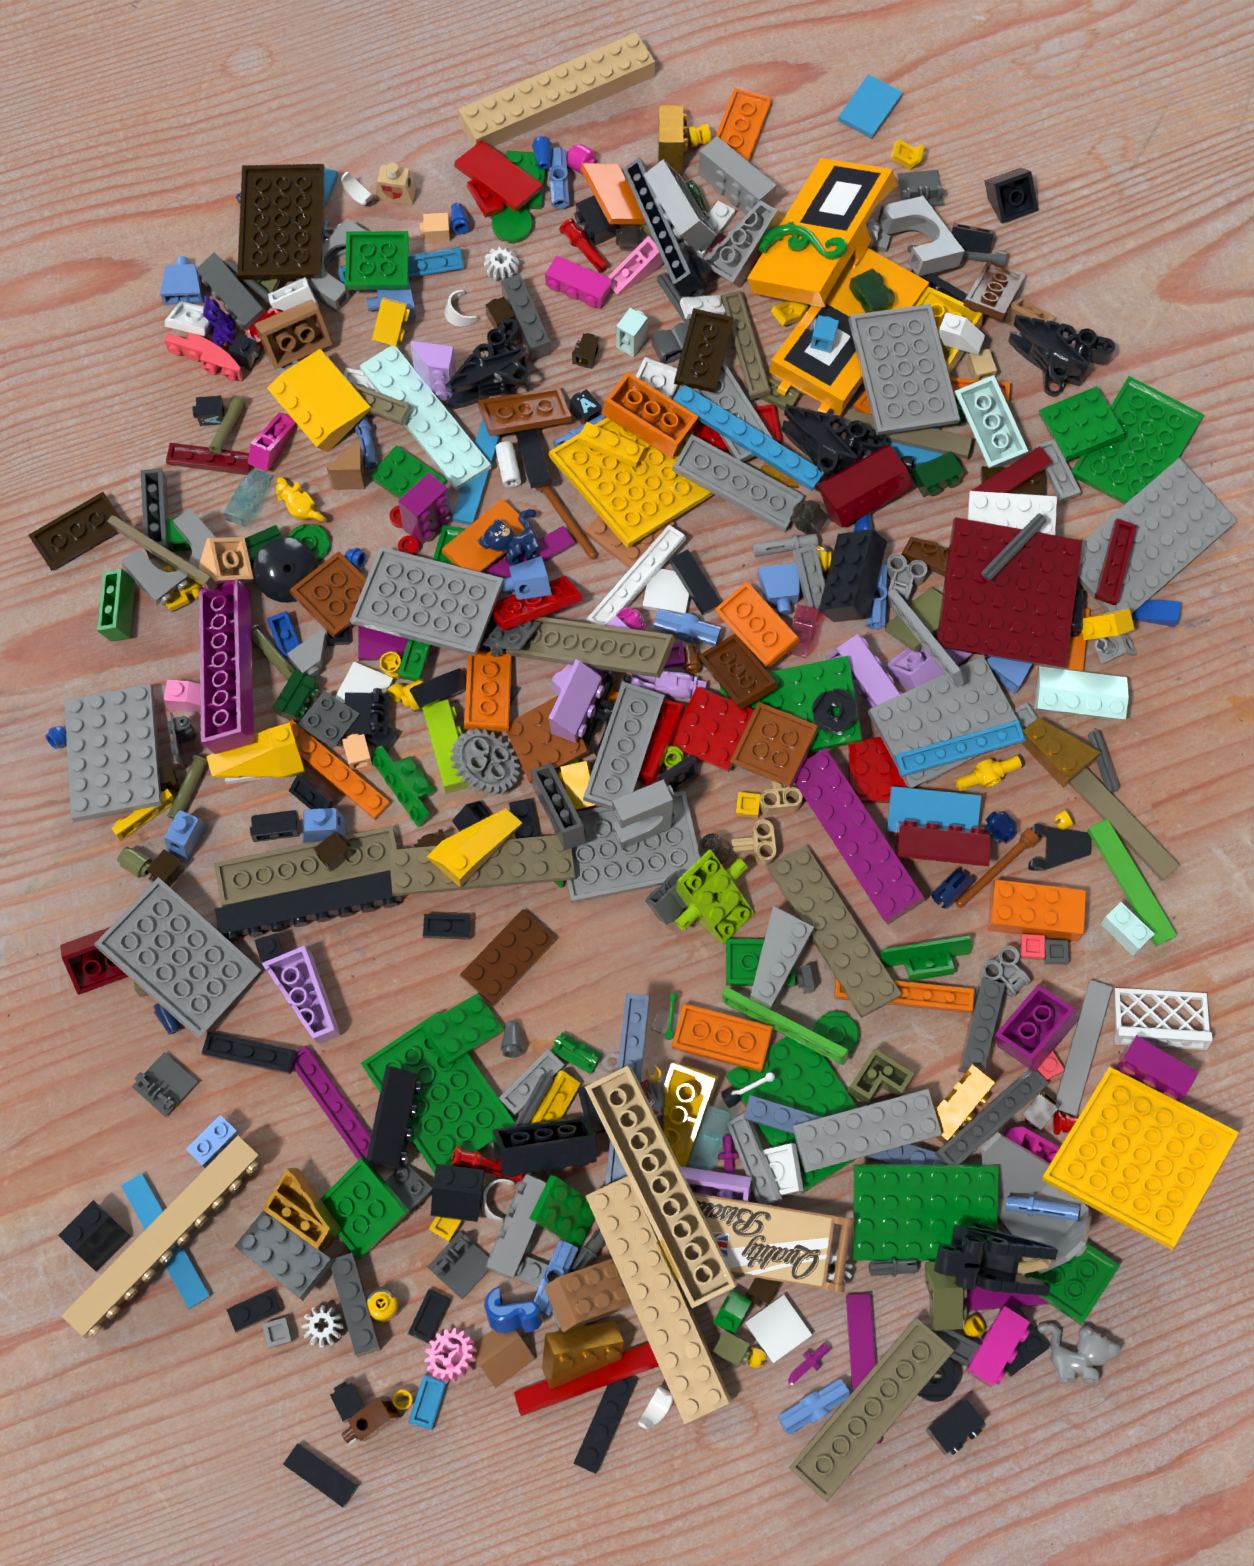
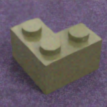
M874 1048L847 1092L866 1105L879 1086L895 1097H900L914 1073Z
M926 1262L925 1285L929 1294V1318L933 1330L963 1329V1319L967 1318L966 1305L963 1304V1298H967V1289L955 1285L956 1276H946L935 1272V1262Z

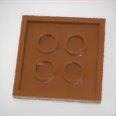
M338 551L292 587L290 594L335 638L351 625L350 619L366 578Z
M558 696L510 721L508 732L506 731L531 784L530 770L552 763L555 771L561 769L560 767L566 766L590 753L583 737H579L577 742L574 743L551 734L549 716Z
M758 702L730 762L740 768L792 788L819 731V727Z

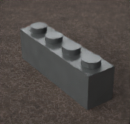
M215 252L196 269L201 274L199 279L207 287L210 285L213 288L211 293L219 301L222 299L225 302L223 307L230 315H236L237 319L235 321L242 329H249L267 312Z
M521 274L501 280L502 295L515 314L519 334L531 361L551 355L550 340Z
M162 468L140 470L144 535L170 551L167 543L166 519H169L165 474ZM146 550L149 559L158 558Z
M552 763L530 770L533 789L563 849L567 850L584 844L583 824Z
M982 978L978 984L973 1012L958 1068L959 1072L967 1073L972 1064L981 1072H985L1004 991V983Z
M350 1253L331 1259L334 1261L331 1269L355 1355L361 1357L381 1350L375 1325L367 1307V1297L354 1254Z

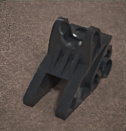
M1021 315L1015 316L1013 324L1020 333L1010 332L1008 342L1020 355L1041 369L1044 391L1052 397L1061 394L1064 382L1081 386L1089 364L1105 365L1109 363L1115 350L1113 340L1097 336L1092 329L1084 328L1076 334L1074 327L1063 323L1060 325L1058 322L1053 321L1045 322L1037 318H1032L1031 320L1030 317ZM1064 332L1068 333V338L1063 337ZM1075 341L1074 347H1071L1070 344ZM1055 383L1059 386V390L1052 391L1048 388V385Z
M505 319L497 328L491 329L487 334L488 344L478 345L474 349L473 354H470L464 364L446 384V391L454 393L448 401V407L454 410L478 403V400L487 399L495 394L501 396L516 394L514 390L518 387H522L526 392H529V386L526 384L529 376L526 347L518 349L514 347L519 340L518 323L514 319ZM487 351L488 356L484 355V357H481V352Z
M786 404L784 415L789 421H783V433L800 451L810 457L820 472L828 475L829 478L858 462L861 454L869 456L885 447L886 435H876V430L867 428L862 421L855 420L847 426L845 420L840 416H830L828 413L819 411L816 413L814 410L805 408L801 410L800 407ZM834 423L839 424L837 430L833 429ZM843 433H846L845 440H842L841 435Z
M970 1222L967 1226H954L951 1245L941 1244L938 1246L934 1271L946 1276H956L955 1285L964 1289L973 1290L978 1286L983 1290L993 1292L1049 1296L1051 1285L1044 1281L1017 1274L1020 1257L1056 1260L1058 1249L1038 1241L1002 1233L996 1228L985 1224Z

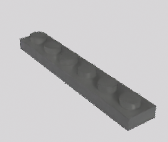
M1029 1069L939 1149L935 1155L944 1165H960L1049 1084L1048 1081L1037 1070L1034 1072Z

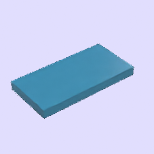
M891 786L886 831L897 832L898 821L904 822V819L917 820L918 824H926L927 821L940 823V826L949 827V824H959L964 829H971L972 826H978L981 795Z

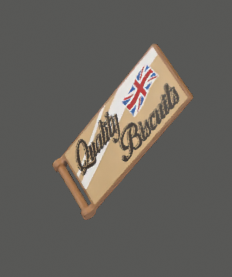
M693 1193L732 1274L844 1292L845 1284H843L850 1230L854 1226V1219ZM834 1224L841 1225L834 1280L833 1282H827L826 1277Z

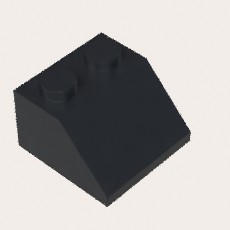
M1018 168L984 180L988 201L1000 223H1005L1038 211L1030 170Z
M436 1164L430 1216L478 1223L485 1179L484 1170Z
M94 1200L58 1235L96 1272L131 1238Z

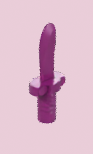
M723 1136L724 1153L718 1154V1160H724L725 1173L734 1175L733 1160L739 1159L738 1153H733L732 1136Z
M823 1343L812 1355L806 1351L803 1354L806 1361L790 1374L788 1384L790 1386L793 1385L811 1367L816 1371L821 1367L817 1362L830 1351L829 1348Z

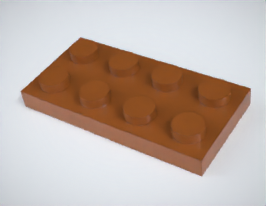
M560 387L478 400V407L489 436L571 422V414Z

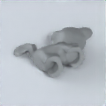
M1045 1322L1037 1327L1040 1333H1052L1050 1342L1051 1360L1057 1370L1059 1383H1075L1076 1375L1079 1374L1082 1376L1085 1384L1099 1383L1098 1371L1093 1366H1103L1110 1359L1119 1356L1121 1352L1119 1345L1111 1342L1103 1334L1094 1332L1091 1327L1083 1325L1079 1331L1077 1353L1060 1346L1062 1331L1055 1323Z

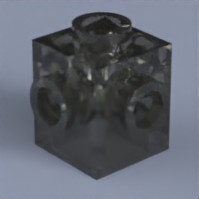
M809 500L795 505L790 520L799 531L809 535L819 533L829 515L820 508L817 502Z

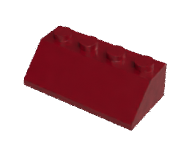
M889 444L817 484L830 521L842 528L913 488L908 469Z
M904 819V822L898 821L895 850L898 857L989 867L990 834L988 831H985V828L979 826L964 829L959 824H949V827L940 826V823L927 821L926 824H918L917 820Z
M110 927L60 945L61 958L78 995L129 977L94 946L95 942Z

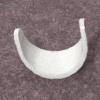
M345 172L342 175L341 182L343 187L357 203L366 205L375 197L349 172Z
M457 290L451 293L444 309L447 321L460 327L468 326L478 321L477 316L461 315L452 307L451 302L462 297L465 294L464 290Z
M497 1179L484 1185L480 1210L488 1218L504 1222L503 1218L494 1215L488 1209L486 1203L487 1192L495 1183L500 1182L514 1185L515 1182L507 1179Z
M661 1386L657 1387L650 1403L638 1421L642 1428H653L664 1419L674 1401L671 1392Z

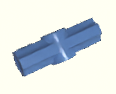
M556 147L551 151L549 167L552 207L556 209H565V207L569 206L566 150Z
M883 563L874 593L880 595L881 598L873 597L869 617L866 619V627L873 630L885 628L887 565Z
M660 608L657 611L653 625L654 628L675 634L680 640L686 642L695 640L711 646H715L718 643L721 633V627L702 622L695 615L688 613L679 615Z
M559 1240L533 1300L539 1305L541 1314L549 1317L553 1308L544 1289V1286L550 1283L548 1276L554 1272L560 1274V1276L568 1274L578 1251L577 1247L565 1241Z
M841 1379L835 1381L825 1389L805 1397L799 1401L798 1405L779 1415L780 1424L787 1435L793 1434L811 1422L812 1424L830 1413V1410L845 1402L850 1396L849 1390Z

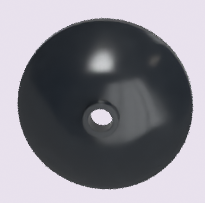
M277 538L266 543L257 553L253 563V576L257 587L265 596L277 602L291 603L297 600L290 594V589L318 568V562L312 550L303 542L293 538ZM284 565L290 566L291 571L289 573L283 571Z

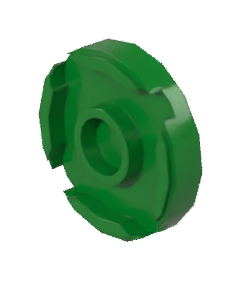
M504 206L503 212L493 215L492 230L499 240L514 244L522 242L530 235L532 218L525 208L521 207L515 212L510 207Z
M301 524L288 535V538H293L306 544L314 553L318 563L328 555L330 549L329 537L320 526Z
M836 1011L825 1013L817 1020L813 1027V1032L848 1049V1054L853 1051L858 1042L859 1032L857 1025L845 1013Z

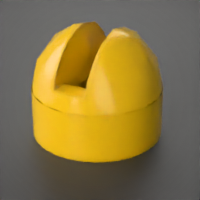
M395 683L387 689V693H389V696L394 701L400 703V696L404 695V686L400 683Z
M1066 810L1058 813L1054 818V823L1060 822L1056 826L1058 829L1064 830L1073 826Z
M974 1315L965 1321L964 1331L967 1335L976 1337L985 1332V1326L983 1321Z
M751 1347L748 1367H763L766 1363L764 1360L767 1359L766 1353L759 1348Z
M406 1389L397 1390L393 1396L394 1406L399 1410L409 1408L413 1399L412 1394ZM409 1396L407 1400L397 1401V1397Z

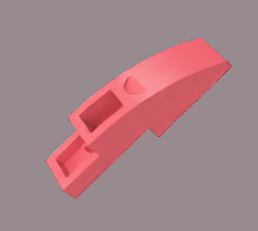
M167 333L164 341L167 350L173 355H183L193 361H201L203 370L209 374H219L231 381H243L240 366L226 351L215 343L193 333H189L187 339Z

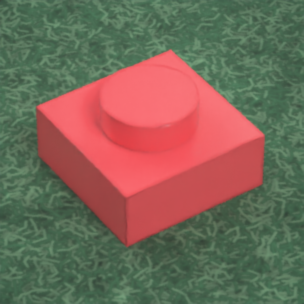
M1022 934L1020 936V958L1043 960L1045 958V935Z
M1052 1051L1037 1071L1048 1081L1062 1073L1064 1068Z

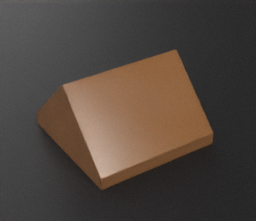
M1020 297L1011 303L1005 323L1016 328L1013 325L1016 315L1030 317L1031 320L1032 318L1042 319L1045 322H1054L1057 317Z
M356 440L327 467L330 484L334 490L364 489L365 463L359 440Z
M491 1330L473 1344L477 1352L473 1353L472 1356L476 1358L477 1363L495 1389L535 1360L516 1330L508 1333Z

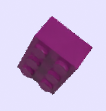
M429 472L398 500L403 530L410 536L415 537L421 545L426 541L432 540L436 532L443 525L447 526L451 521L448 488Z
M1037 985L995 1034L997 1046L1035 1072L1078 1022L1076 1009L1040 985Z
M1137 1035L1126 1046L1114 1066V1069L1178 1102L1186 1096L1198 1075V1072Z

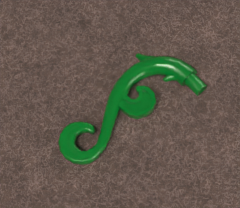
M791 221L771 229L762 238V243L758 248L760 252L765 253L777 240H781L784 236L792 235L788 239V247L792 251H802L811 243L823 257L834 260L845 254L847 243L840 237L831 238L825 242V247L837 246L834 251H825L810 230L803 226L795 225Z

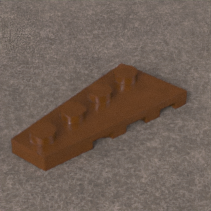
M910 537L901 555L911 562L921 560L927 565L928 570L945 577L949 547L938 546L937 542Z

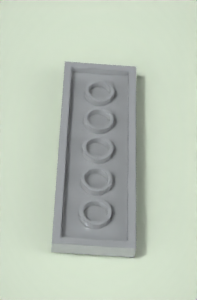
M724 361L715 393L691 388L773 439ZM719 434L734 458L744 462L755 456Z
M692 434L671 470L783 532L786 530L804 496Z
M622 681L583 801L613 810V800L633 792L664 699L663 694Z
M928 1089L792 1126L805 1173L942 1135Z

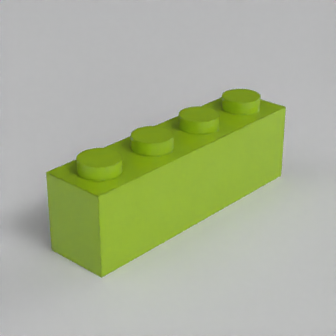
M448 699L424 707L423 713L445 794L467 789L469 783H461L463 777L456 776L455 774L458 772V769L451 767L455 762L450 760L453 755L450 751L454 747L455 741L462 735L460 726L455 727L454 719H457L455 707H450Z

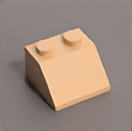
M245 538L206 539L199 570L209 575L216 585L238 579L244 584L254 579Z

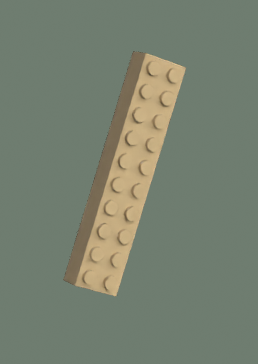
M637 32L459 108V124L472 146L482 140L490 147H494L655 77V61Z
M631 1065L586 1086L588 1095L691 1308L736 1287L737 1282Z
M237 1136L72 1304L62 1317L82 1337L86 1339L89 1336L94 1338L103 1328L101 1323L107 1317L111 1320L121 1310L119 1305L125 1299L129 1301L139 1291L136 1287L142 1281L147 1283L156 1274L154 1269L160 1263L162 1265L167 1263L174 1255L171 1251L177 1245L182 1247L190 1239L189 1233L195 1227L199 1229L208 1220L206 1215L212 1209L217 1211L224 1204L226 1194L228 1192L233 1194L242 1185L241 1179L246 1174L251 1176L259 1167V1155Z
M629 1177L622 1178L586 1195L684 1424L730 1404L732 1400L684 1291Z

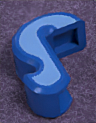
M500 1286L492 1289L486 1295L484 1302L489 1326L496 1332H513L520 1326H523L524 1332H531L541 1326L540 1307L536 1302L527 1301L503 1305Z

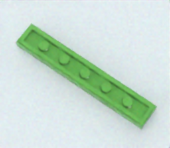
M1106 819L1089 827L1087 832L1136 915L1154 933L1151 940L1155 947L1175 938L1177 934L1109 820Z
M725 987L723 990V1003L762 1024L773 1026L774 1030L841 1065H845L848 1060V1049L728 987Z

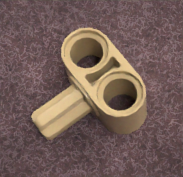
M771 780L772 789H767L761 794L760 811L765 815L797 812L801 807L803 798L800 790L796 787H786ZM794 797L797 799V802L789 803L786 799ZM772 799L775 804L767 805L764 801Z
M765 819L758 820L754 825L751 838L731 840L732 852L753 851L755 861L763 867H767V865L774 862L776 843L772 823ZM759 829H765L769 834L766 836H761L757 833V831ZM767 850L771 853V856L763 857L760 852Z

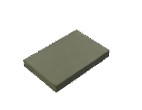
M930 587L908 606L934 637L938 631L942 594ZM898 615L885 625L887 633L915 653L923 647Z

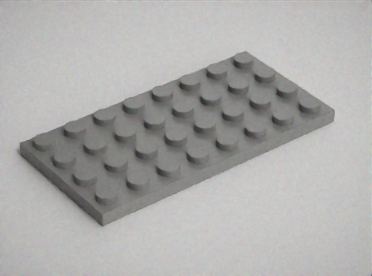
M1178 458L1082 541L1077 581L1094 598L1114 521L1118 518L1137 525L1118 603L1114 606L1095 599L1106 612L1130 608L1132 614L1231 527L1237 519L1185 463Z

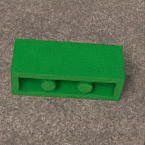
M122 568L105 571L102 574L97 631L110 641L129 639L131 633L135 580Z

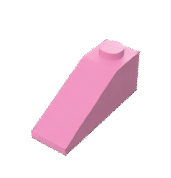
M648 236L608 276V278L612 279V289L617 295H620L653 273L663 263L654 239Z
M167 680L164 702L168 710L201 712L200 684L190 681Z

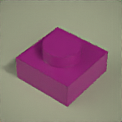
M683 642L674 643L664 668L684 666L686 661Z

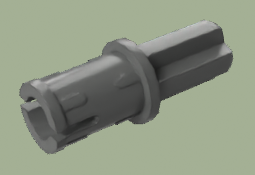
M596 1229L585 1247H581L583 1251L571 1266L573 1272L588 1267L593 1258H598L597 1254L606 1243L601 1231Z
M891 1258L888 1261L870 1262L868 1269L871 1276L892 1275V1277H896L897 1274H916L917 1265H914V1263H917L915 1258L901 1260Z

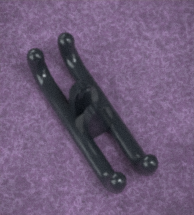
M607 670L606 679L603 684L605 687L604 692L596 702L594 714L590 718L583 735V739L588 747L598 722L606 724L600 743L594 751L595 756L598 755L615 705L607 701L615 679V671ZM625 674L623 682L631 684V675Z

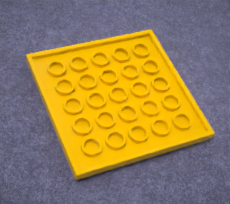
M605 418L595 425L645 447L636 468L578 443L580 434L549 451L548 456L626 548L714 495L712 492L671 471L689 438L686 439L671 459L612 420Z
M1109 1067L1043 1175L1042 1181L1174 1251L1237 1140L1239 1132Z

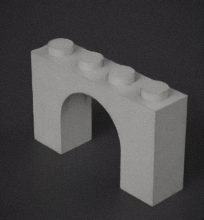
M924 196L882 205L877 222L887 235L905 230H915L927 235L932 240V243L912 248L907 263L917 276L960 265L964 249Z
M347 218L336 227L331 237L323 242L322 278H306L316 299L336 312L350 299L349 290H345V284L329 275L326 269L333 259L346 255V231H366Z
M189 508L173 520V525L192 549L189 563L199 569L206 539L216 537L194 511ZM139 548L121 561L124 569L156 606L159 603L165 604L172 598L171 594L177 589L179 591L183 590L190 583L189 580L191 578L179 570L165 572L155 567Z
M664 780L612 801V809L618 820L612 823V831L621 850L671 829L672 813H674L672 806H674L673 799L675 795L671 786H666Z

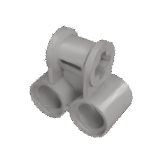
M893 554L888 558L886 564L887 577L891 579L888 592L895 589L905 601H908L912 586L917 587L923 584L927 574V565L921 560H914L907 565L904 556ZM897 565L900 569H894L891 566ZM913 571H917V572H919L921 575L917 576V575H914L912 572H913Z
M1004 946L999 951L995 961L985 962L979 972L980 981L982 978L1004 983V992L1012 998L1017 995L1016 992L1024 985L1031 983L1027 974L1016 965L1019 960V952L1013 946ZM1002 955H1009L1013 962H1005ZM992 969L995 971L996 977H989L985 970Z

